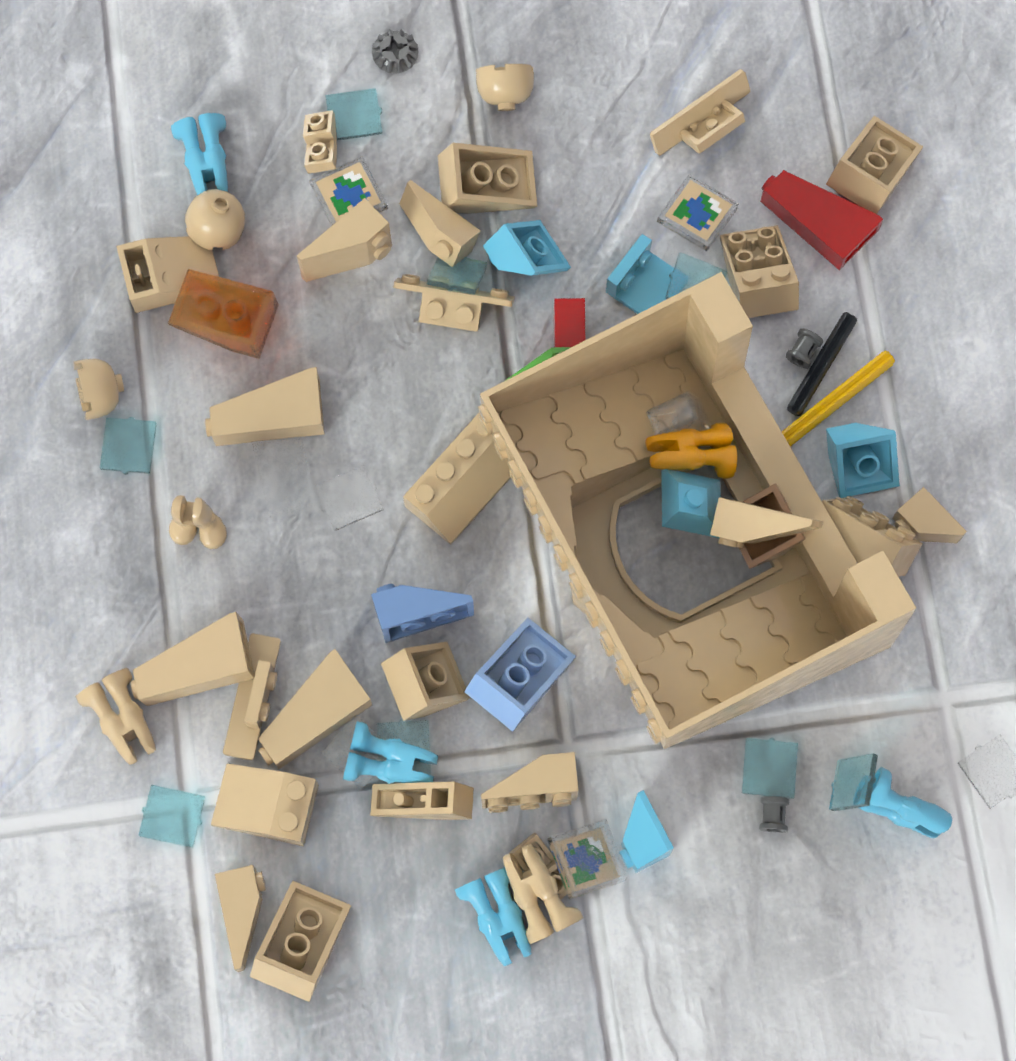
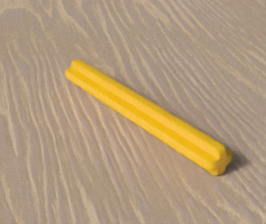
M886 350L881 352L781 431L789 446L791 447L892 367L895 362L894 357Z

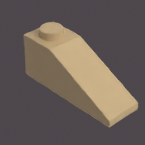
M412 180L407 182L399 203L429 251L451 267H454L472 252L481 230Z
M455 781L373 784L370 816L435 820L472 819L474 788Z
M253 865L215 874L233 966L237 972L245 970L263 900L261 891L266 890L262 871L257 872Z

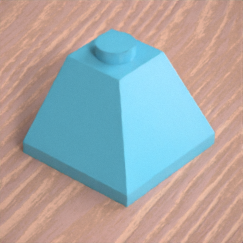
M541 220L506 223L483 245L490 261L498 270L533 276L568 271L571 268Z
M851 423L826 429L828 456L840 498L900 486L896 432L894 430L860 423Z
M661 470L662 527L719 538L710 535L718 499L719 497L721 498L720 480L676 470Z
M644 790L638 792L621 843L623 850L619 851L627 869L633 867L635 873L669 857L674 849Z

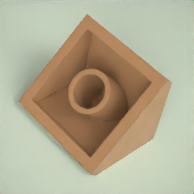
M776 483L742 501L792 514ZM802 532L755 544L744 543L743 548H739L749 569H752L785 555L806 538Z

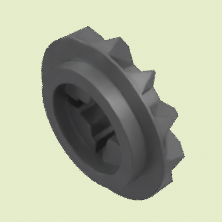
M389 29L387 33L379 34L375 43L372 44V57L375 64L383 71L401 73L407 71L415 64L418 58V44H416L412 34L408 35L402 29L399 31ZM392 43L396 44L397 48H402L399 50L398 59L390 51Z

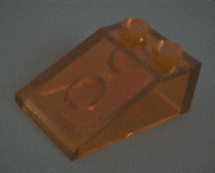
M188 269L168 324L229 351L260 359L279 304L274 292L271 290Z

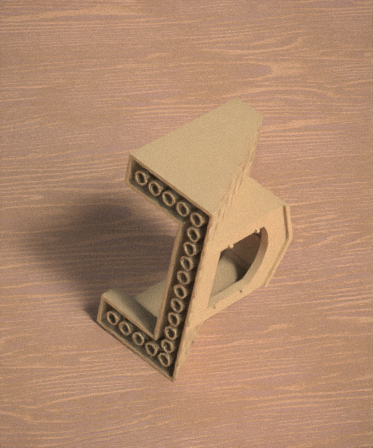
M722 272L480 393L481 405L478 406L481 415L479 418L487 433L493 432L492 435L496 442L494 446L502 461L508 459L509 474L516 488L522 486L524 489L522 490L525 496L523 500L532 516L537 514L539 517L540 526L538 527L547 544L550 542L554 544L555 554L553 555L562 572L565 570L569 572V585L573 604L586 615L592 628L598 626L601 631V639L599 640L608 657L614 655L617 666L615 670L624 686L630 685L633 695L631 700L639 715L645 713L648 718V726L646 728L655 744L661 742L664 749L891 648L916 610V606L883 550L859 563L856 562L744 367L753 325ZM724 422L729 425L733 433V440L730 446L735 445L737 449L736 473L732 478L723 479L734 500L742 502L776 483L792 514L823 521L822 528L803 532L806 539L785 555L769 561L772 568L683 614H678L649 599L639 590L627 574L617 548V517L620 507L662 486L661 469L651 468L649 463L650 457L659 452L647 450L645 446L647 437L680 431L682 429L702 431L710 429L711 425ZM710 446L697 447L702 450L711 449ZM682 469V470H676V471H681V472L688 473V472L694 471V470Z

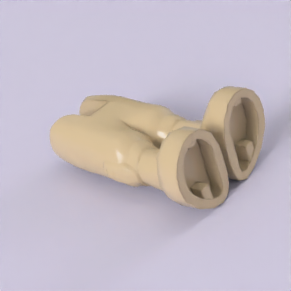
M183 495L175 497L171 506V516L173 519L169 525L171 539L176 544L187 545L193 541L197 528H199L200 541L206 548L217 549L222 546L227 537V529L221 518L212 511L211 507L198 497H196L195 502H188Z
M124 668L102 679L105 688L119 708L118 715L112 710L104 689L99 682L91 684L76 695V699L82 707H91L100 718L99 722L102 733L108 736L122 758L129 765H132L138 760L128 742L138 737L140 744L148 755L154 753L156 747L143 717V709L136 702L132 701L127 686L132 681V675L128 668Z
M527 844L521 849L529 870L523 872L512 853L506 854L503 857V862L514 892V901L526 914L528 921L526 937L529 944H532L550 936L555 931H561L583 919V915L578 908L566 907L557 894L556 879L550 875L544 861L531 844ZM538 897L544 901L551 923L543 915L538 905Z

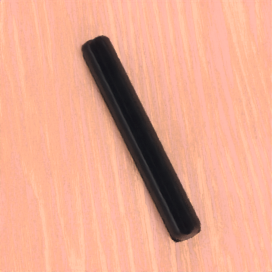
M844 312L789 402L787 410L791 414L799 417L804 412L857 322V318L848 312Z

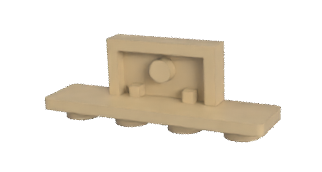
M742 69L738 70L651 131L650 138L655 153L661 156L683 141L700 154L745 122L744 114L733 104L750 93L746 72Z
M403 274L402 278H397L393 285V288L422 293L418 322L476 332L479 330L483 303L512 307L515 296L508 295L509 291L492 288L491 292L479 291V286L473 284H461V287L449 286L450 282L446 280L432 279L430 283L420 281L419 276Z
M255 633L250 634L248 642L255 677L238 684L223 748V753L226 756L251 761L255 758L263 721L267 722L269 717L270 703H267L270 691H274L276 686L277 672L274 671L281 645L279 638Z

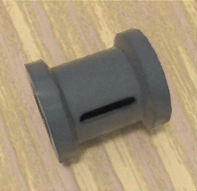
M803 328L797 333L799 338L792 350L787 351L786 358L791 363L808 369L811 365L810 359L817 347L822 346L823 339L813 331Z
M776 796L761 797L760 803L764 804L763 823L760 824L759 829L766 832H787L788 827L785 825L786 806L789 805V799Z

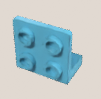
M641 234L607 278L606 293L637 314L680 293L688 282L687 276L650 252L652 240Z

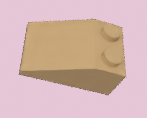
M873 116L839 160L826 185L855 204L878 214L921 152L923 146L878 117Z
M453 142L438 155L441 200L443 204L454 212L472 214L537 207L532 151Z
M364 198L297 255L302 279L308 282L370 265L376 259L382 260L388 255L392 247L389 222Z
M719 497L710 535L719 537V544L743 548L744 543L755 544L822 528L823 521Z
M226 764L211 826L304 847L319 784L314 778L287 772Z
M292 880L255 956L250 977L310 1002L351 905Z

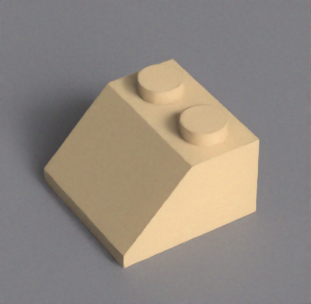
M448 641L404 648L381 663L403 721L426 717L470 699V696L464 692L466 686Z

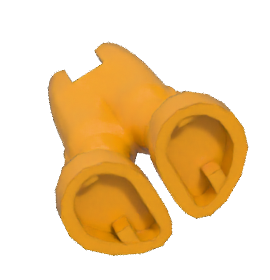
M724 422L715 423L707 430L682 429L675 432L656 434L647 437L645 440V446L648 451L659 452L650 457L649 463L651 468L661 470H694L708 465L714 466L717 476L723 479L732 478L736 473L737 449L735 445L730 446L733 440V433L729 425ZM710 446L711 449L702 450L697 447Z

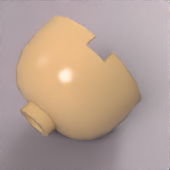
M505 64V67L495 68V65L477 68L476 84L481 98L488 104L497 105L498 111L515 110V105L525 102L533 90V67L528 64Z
M218 189L204 191L194 197L186 211V232L197 245L205 249L213 250V247H223L222 250L229 249L237 244L242 236L245 225V212L237 198L227 191Z
M82 359L73 361L74 370H77L79 377L75 379L83 411H86L85 420L108 415L116 408L119 402V392H124L121 374L115 375L111 365L103 360Z

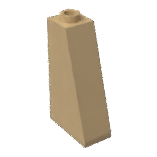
M317 367L303 370L209 407L210 418L205 419L207 437L212 436L216 446L324 435L320 379Z
M237 612L229 613L133 669L134 680L131 681V689L135 699H138L146 706H151L254 679L255 675L244 620Z
M336 649L329 652L258 738L263 746L258 751L268 766L274 762L277 768L281 769L372 706L371 699Z

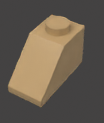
M924 487L902 505L892 518L895 521L894 525L896 528L901 526L909 529L916 534L914 538L918 541L958 543L967 532Z

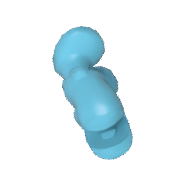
M204 113L198 116L199 126L205 142L204 152L201 151L199 146L197 123L193 117H186L172 124L171 132L173 137L184 143L186 149L184 164L189 170L197 195L207 191L206 182L215 181L218 190L228 192L225 164L227 155L219 143V133L223 132L226 128L225 116L219 113Z
M359 721L356 722L350 750L382 755L386 758V761H376L349 752L343 780L355 781L361 775L377 776L388 784L394 782H433L434 776L420 771H413L412 769L414 761L437 765L438 755L426 749L404 743L401 739H379L371 735L367 724Z
M883 767L876 771L873 778L868 776L864 780L856 796L855 805L857 808L868 813L888 817L894 824L912 829L930 838H936L941 833L946 832L952 824L951 814L940 806L915 796H902L892 790V774Z
M504 867L484 876L487 886L498 905V913L490 905L481 878L455 889V893L460 900L469 901L478 914L479 931L485 935L501 964L508 966L512 962L509 957L508 948L503 943L504 940L515 936V943L521 950L524 958L530 956L532 951L526 937L522 910L511 898L508 886L510 881Z

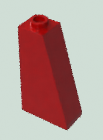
M785 170L777 177L774 175L769 177L761 188L763 193L760 202L838 270L879 231L883 222V218Z
M554 298V347H573L586 340L585 298Z

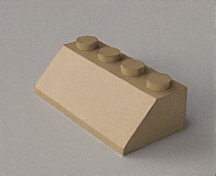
M480 413L473 418L403 496L405 507L450 545L511 478L509 474L510 468L507 463L508 459L502 461L494 446L496 442L492 435L493 432L487 433L479 418L481 416Z

